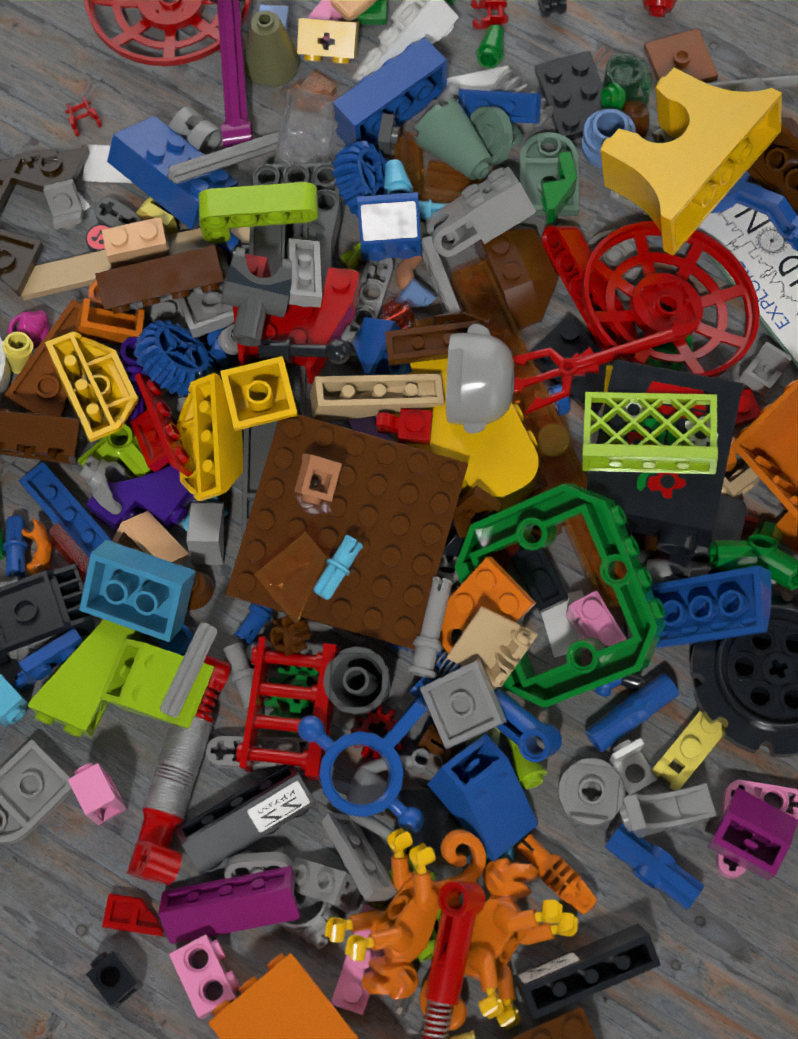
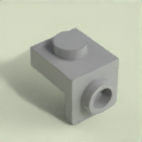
M766 342L757 357L743 372L739 381L766 397L779 381L792 358L769 342Z

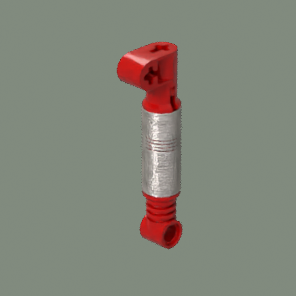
M209 655L206 656L203 663L213 666L214 669L190 729L170 724L169 732H167L163 748H161L162 751L157 762L158 765H156L155 776L152 777V783H150L151 786H149L150 789H148L149 792L145 799L146 802L143 805L142 813L144 820L126 874L149 882L170 885L174 882L180 870L181 853L169 848L176 826L182 824L186 812L185 809H187L186 806H188L191 796L190 793H192V788H194L195 777H197L203 758L202 755H204L203 752H205L210 736L209 733H211L210 730L213 727V711L210 708H214L215 703L212 701L217 700L218 696L215 693L221 692L230 674V663Z

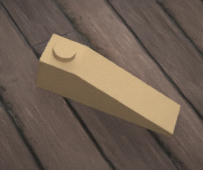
M440 374L315 377L310 391L312 418L320 421H345L377 416V413L400 412L401 408L417 410L443 406L444 404Z

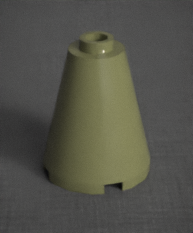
M264 10L256 13L251 19L244 54V67L247 76L255 84L261 85L262 83L268 84L270 87H279L287 84L296 76L300 64V55L297 54V48L277 14Z

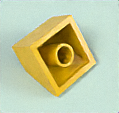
M283 356L220 371L234 431L298 416Z

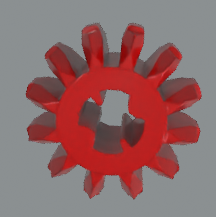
M379 705L377 707V714H372V711L365 713L366 719L357 715L354 720L360 727L351 728L350 733H372L373 729L379 731L381 728H384L385 735L399 720H393L396 711L391 709L386 715H383V706ZM400 742L394 747L396 751L402 750ZM356 745V746H353V747H354V748H360V747H363V746ZM364 746L362 748L361 756L363 758H366L371 751H373V760L380 758V754L370 747Z

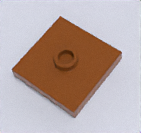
M699 28L644 44V51L657 83L663 76L666 77L674 67L704 83L717 81L718 72Z

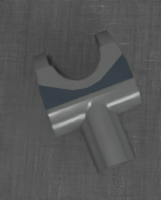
M237 247L224 281L221 303L238 307L232 340L244 346H259L261 344L266 314L284 318L292 283V261L282 258L275 275L269 278H259L253 275L246 265V258H244L245 249Z

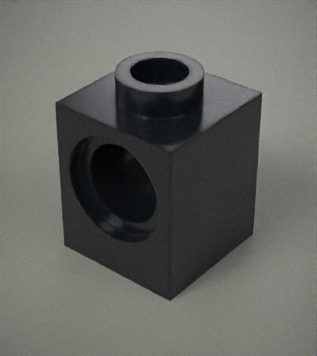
M114 951L110 954L103 952L96 957L90 964L92 969L86 973V976L110 1007L118 1008L143 986L123 958ZM112 968H118L120 980L115 986L109 987L105 982L106 973Z

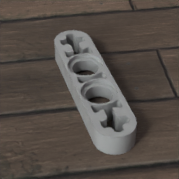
M392 258L381 261L368 260L360 282L361 292L356 315L350 326L346 327L342 338L350 346H353L356 333L361 327L355 322L359 315L367 314L374 319L380 318L393 277L394 267ZM380 264H385V269L381 270L379 281L375 279V267H379ZM369 288H375L380 291V296L375 300L366 299L363 294ZM351 351L349 361L359 362L356 351Z
M219 736L210 740L206 747V756L211 764L218 768L241 769L239 768L240 762L235 761L236 756L234 754H225L223 760H219L217 755L213 754V751L219 750L221 744H224L226 750L236 751L235 744L243 743L244 736ZM258 737L257 745L265 749L279 750L283 745H291L295 748L296 752L301 753L300 745H306L305 750H308L309 742L298 737ZM254 761L253 769H277L283 764ZM294 765L296 770H302L301 766Z

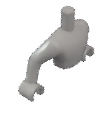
M417 749L412 755H399L402 767H411L417 773L426 771L427 767L425 765L418 764L415 761L418 757L429 759L430 755L425 749ZM380 757L361 764L351 782L332 778L334 788L338 793L347 795V801L359 805L373 803L383 794L387 787L388 781L377 775L379 772L387 770L386 762ZM385 809L381 813L374 815L384 816ZM347 815L357 824L373 831L386 840L388 835L394 832L393 829L371 815L366 817Z

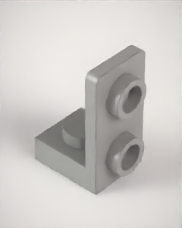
M299 857L295 858L292 865L295 875L294 893L328 903L345 913L357 914L363 896L360 894L358 886L349 873Z

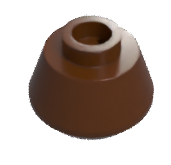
M190 568L195 570L196 573L187 610H197L209 603L214 593V585L211 577L206 572Z

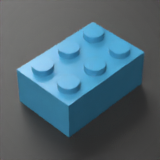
M105 540L90 555L79 610L170 642L183 627L196 571Z

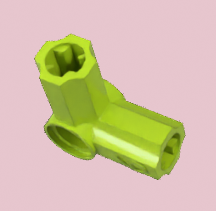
M126 424L122 426L120 431L103 437L77 460L82 467H84L83 465L90 455L99 461L104 459L107 462L115 461L118 463L122 460L137 478L154 473L146 464L135 434ZM122 435L128 436V441L124 445H115L118 437Z

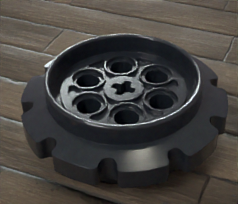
M771 590V609L767 632L695 643L692 651L690 675L693 678L699 679L702 683L694 691V697L700 711L709 724L721 722L724 725L725 731L722 734L724 739L750 753H755L760 746H766L770 751L771 757L798 756V708H789L784 702V696L787 695L794 697L798 701V653L790 652L785 645L786 641H793L798 644V594H795L791 601H785L782 599L780 591ZM760 638L764 640L767 649H757L753 645L752 639ZM744 664L748 667L750 675H739L735 670V665ZM771 669L773 671L779 670L781 672V676L779 677L777 674L771 675L769 671ZM750 694H761L766 704L764 706L754 704Z

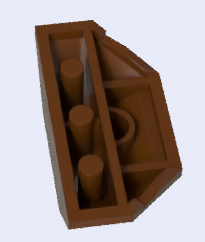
M515 225L486 244L483 243L482 239L475 242L473 245L514 332L542 322L559 278L536 230Z

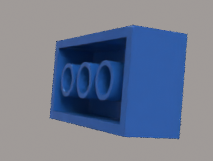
M425 37L417 43L408 45L403 53L394 59L387 60L379 70L372 75L363 77L358 85L333 102L336 134L346 145L358 141H366L368 144L376 145L378 143L382 113L394 115L395 125L402 126L427 108L432 99L436 100L447 87L446 58Z
M155 116L113 134L107 162L191 230L200 226L198 196L201 191L213 188L237 187L239 183L223 169L177 184L169 180L167 175L169 174L168 168L170 166L203 156L204 154Z

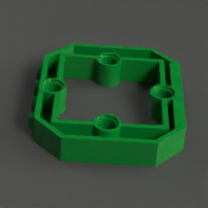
M573 483L559 485L471 524L454 567L462 585L488 555L518 542L520 546L527 550L547 548L556 539L557 525L583 515L602 560L600 567L601 577L605 583L613 587L633 637L609 647H605L600 640L592 637L576 641L567 650L566 664L536 675L526 651L502 687L543 708L647 668L665 626L663 619L666 616L664 606L659 598H654L650 588L653 585L651 575L646 567L642 568L637 557L640 554V550L634 537H629L624 525L627 523V519L620 505L616 506L614 500ZM535 524L542 531L541 539L538 542L531 535V530ZM618 560L626 565L627 573L624 578H620L615 573L614 567ZM524 617L517 624L522 626ZM583 647L588 648L592 653L593 658L590 664L583 661L581 657Z

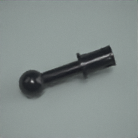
M288 337L287 340L261 339V344L263 345L258 347L260 359H272L283 356V359H286L288 363H293L295 357L327 358L331 363L340 365L345 363L351 355V348L343 339H334L327 345L295 344L293 337Z

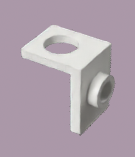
M641 738L632 743L628 739L612 749L614 753L608 762L618 773L619 777L621 776L628 795H633L657 780V777L651 773L652 769L641 753L644 745ZM633 764L639 765L644 771V779L639 783L630 782L625 776V770L628 766Z

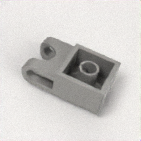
M509 167L494 170L488 175V179L479 185L473 184L462 191L460 197L427 218L426 231L428 236H432L434 248L439 254L445 257L454 256L480 239L486 244L536 213L522 185ZM444 221V223H442L434 230V226L437 222ZM455 239L453 244L449 247L442 245Z

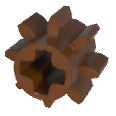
M289 614L273 621L275 627L270 632V640L275 649L285 651V655L289 656L292 653H298L308 648L305 642L309 640L311 632L305 620L301 618L296 619L295 615Z

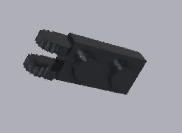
M516 544L506 547L511 556V561L530 597L536 602L535 606L539 614L568 601V594L543 548L519 551Z

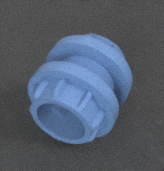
M602 109L593 113L587 119L583 131L582 152L590 164L603 169L600 153L601 146L618 129L636 133L635 125L627 114L617 109Z

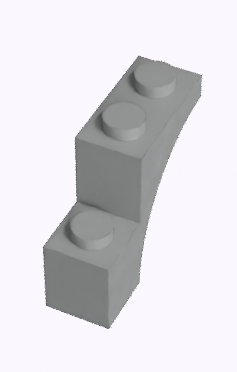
M707 783L661 794L629 795L623 797L625 806L620 808L625 828H627L628 832L633 831L638 838L675 827L682 830L718 820Z

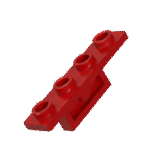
M139 372L135 375V378L148 409L130 423L149 469L156 472L167 463H170L173 468L189 477L193 474L189 464L191 457L180 442L182 435L171 420L172 411L161 395L163 389H160L158 383L155 381L151 382V379Z

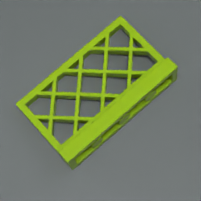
M585 392L583 471L716 474L718 461L717 394ZM592 403H606L612 410L600 418L591 410ZM630 403H638L645 409L635 419L623 410ZM662 404H671L678 411L666 420L656 409ZM695 405H710V413L701 421L689 411ZM616 414L628 423L618 433L606 424ZM649 415L653 416L661 424L651 434L639 424ZM683 415L695 425L684 435L672 425ZM591 419L595 422V424H593L592 426ZM708 422H710V429L706 426ZM599 428L603 429L611 437L604 444H590V436ZM634 428L645 439L638 445H629L622 437ZM667 429L678 440L672 445H662L655 438ZM700 430L710 439V446H695L689 438Z

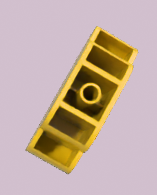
M448 358L410 363L412 372L407 375H441L444 404L443 406L417 409L432 411L430 445L400 444L468 463L458 499L475 486H478L502 502L499 512L525 501L530 493L535 490L538 471V455L535 448L538 445L532 431H526L522 424L524 417L518 404L513 405L511 402L510 408L505 415L497 421L487 424L483 431L470 434L464 430L463 425L451 424L447 421L446 387ZM400 412L391 413L396 417H400ZM392 433L395 441L398 443V434Z

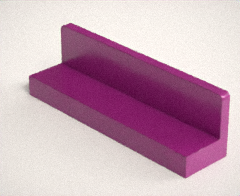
M292 866L162 891L158 915L171 944L195 940L204 935L210 937L297 920L300 918V911L294 896L295 875Z

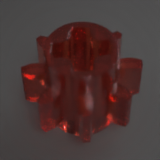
M392 300L382 306L384 311L379 319L395 321L401 330L411 329L413 327L412 324L416 322V317L406 302L400 304Z

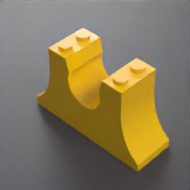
M674 67L666 77L663 76L658 81L655 92L658 125L670 137L676 139L667 143H653L643 139L637 133L618 129L611 138L609 137L603 142L600 149L605 187L642 208L653 219L661 233L663 251L674 256L781 132L782 92L774 88L752 92L726 90L706 84Z

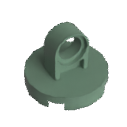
M496 106L480 107L469 118L492 158L490 166L499 165L505 161L511 148L517 146L523 139L517 124L510 122L507 114Z

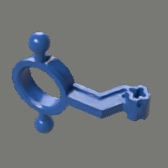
M747 170L711 213L723 212L738 203L765 214L780 236L786 238L785 241L792 246V249L798 251L797 214L784 196L747 182L749 179V172Z
M436 676L435 679L421 677L413 685L409 692L416 698L383 738L373 733L355 732L344 735L335 742L324 732L323 722L318 717L310 715L300 720L297 729L299 736L306 742H316L326 751L321 760L319 779L323 794L333 807L346 815L358 817L378 814L388 808L398 817L399 827L403 828L404 832L407 831L409 834H413L421 830L424 825L422 812L416 807H406L396 798L402 788L403 768L400 756L394 747L426 712L428 706L420 688L437 680ZM356 745L370 747L378 752L386 762L388 770L387 787L383 794L373 803L365 805L353 804L343 799L334 788L331 777L332 766L338 754L344 749Z

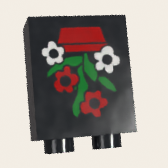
M614 361L608 392L717 394L718 461L716 474L590 471L586 489L614 500L616 506L620 505L627 519V523L624 525L629 537L632 535V532L658 537L656 547L659 550L678 556L695 555L697 545L710 547L743 383L626 361ZM606 403L602 417L612 410ZM630 403L623 410L635 419L645 409L638 403ZM662 404L656 409L666 420L678 411L671 404ZM695 405L689 411L701 421L710 413V405ZM616 414L606 424L618 433L628 423ZM651 415L639 423L649 434L661 425ZM684 415L672 424L683 435L695 426ZM708 422V423L706 424V426H707L709 429H710V422ZM599 428L596 444H604L611 437L603 429ZM634 428L622 437L629 445H638L645 439ZM667 429L655 438L662 445H672L678 440ZM700 430L689 438L695 446H710V439Z

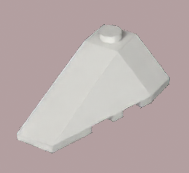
M404 0L391 17L395 21L388 30H382L379 35L380 45L368 52L352 78L355 82L359 83L363 77L372 75L379 70L387 60L394 59L403 53L408 45L417 43L424 37L431 44L437 42L453 30V24L459 17L444 0Z

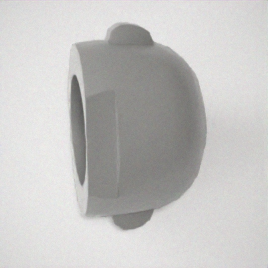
M472 324L468 328L467 333H457L450 336L447 365L446 416L448 423L463 425L464 430L470 434L479 433L485 429L487 424L497 421L505 415L510 408L514 391V360L508 346L500 339L491 336L488 328L483 325Z

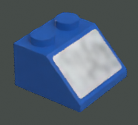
M418 192L357 197L362 260L381 261L387 258L410 259L414 256H421Z

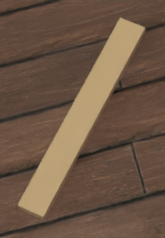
M250 227L230 228V231L242 242H249ZM201 228L167 235L171 255L215 245L204 240ZM217 246L219 248L220 253L227 254L223 249ZM106 250L35 266L21 294L23 300L91 285L96 281L95 273L112 269Z

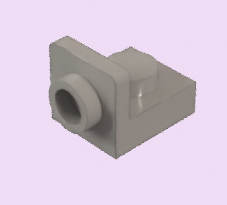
M73 179L44 186L43 191L53 216L52 225L54 229L63 228L68 230L82 223L84 210Z

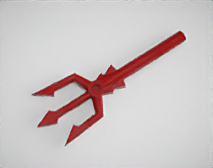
M670 328L594 353L589 347L581 355L576 353L573 357L566 359L551 347L513 356L514 364L525 366L529 360L549 356L559 367L523 380L516 377L514 379L513 393H522L524 387L558 376L562 377V391L543 399L536 397L524 413L526 415L570 396L572 380L575 376H585L586 373L599 374L598 365L674 341V333Z

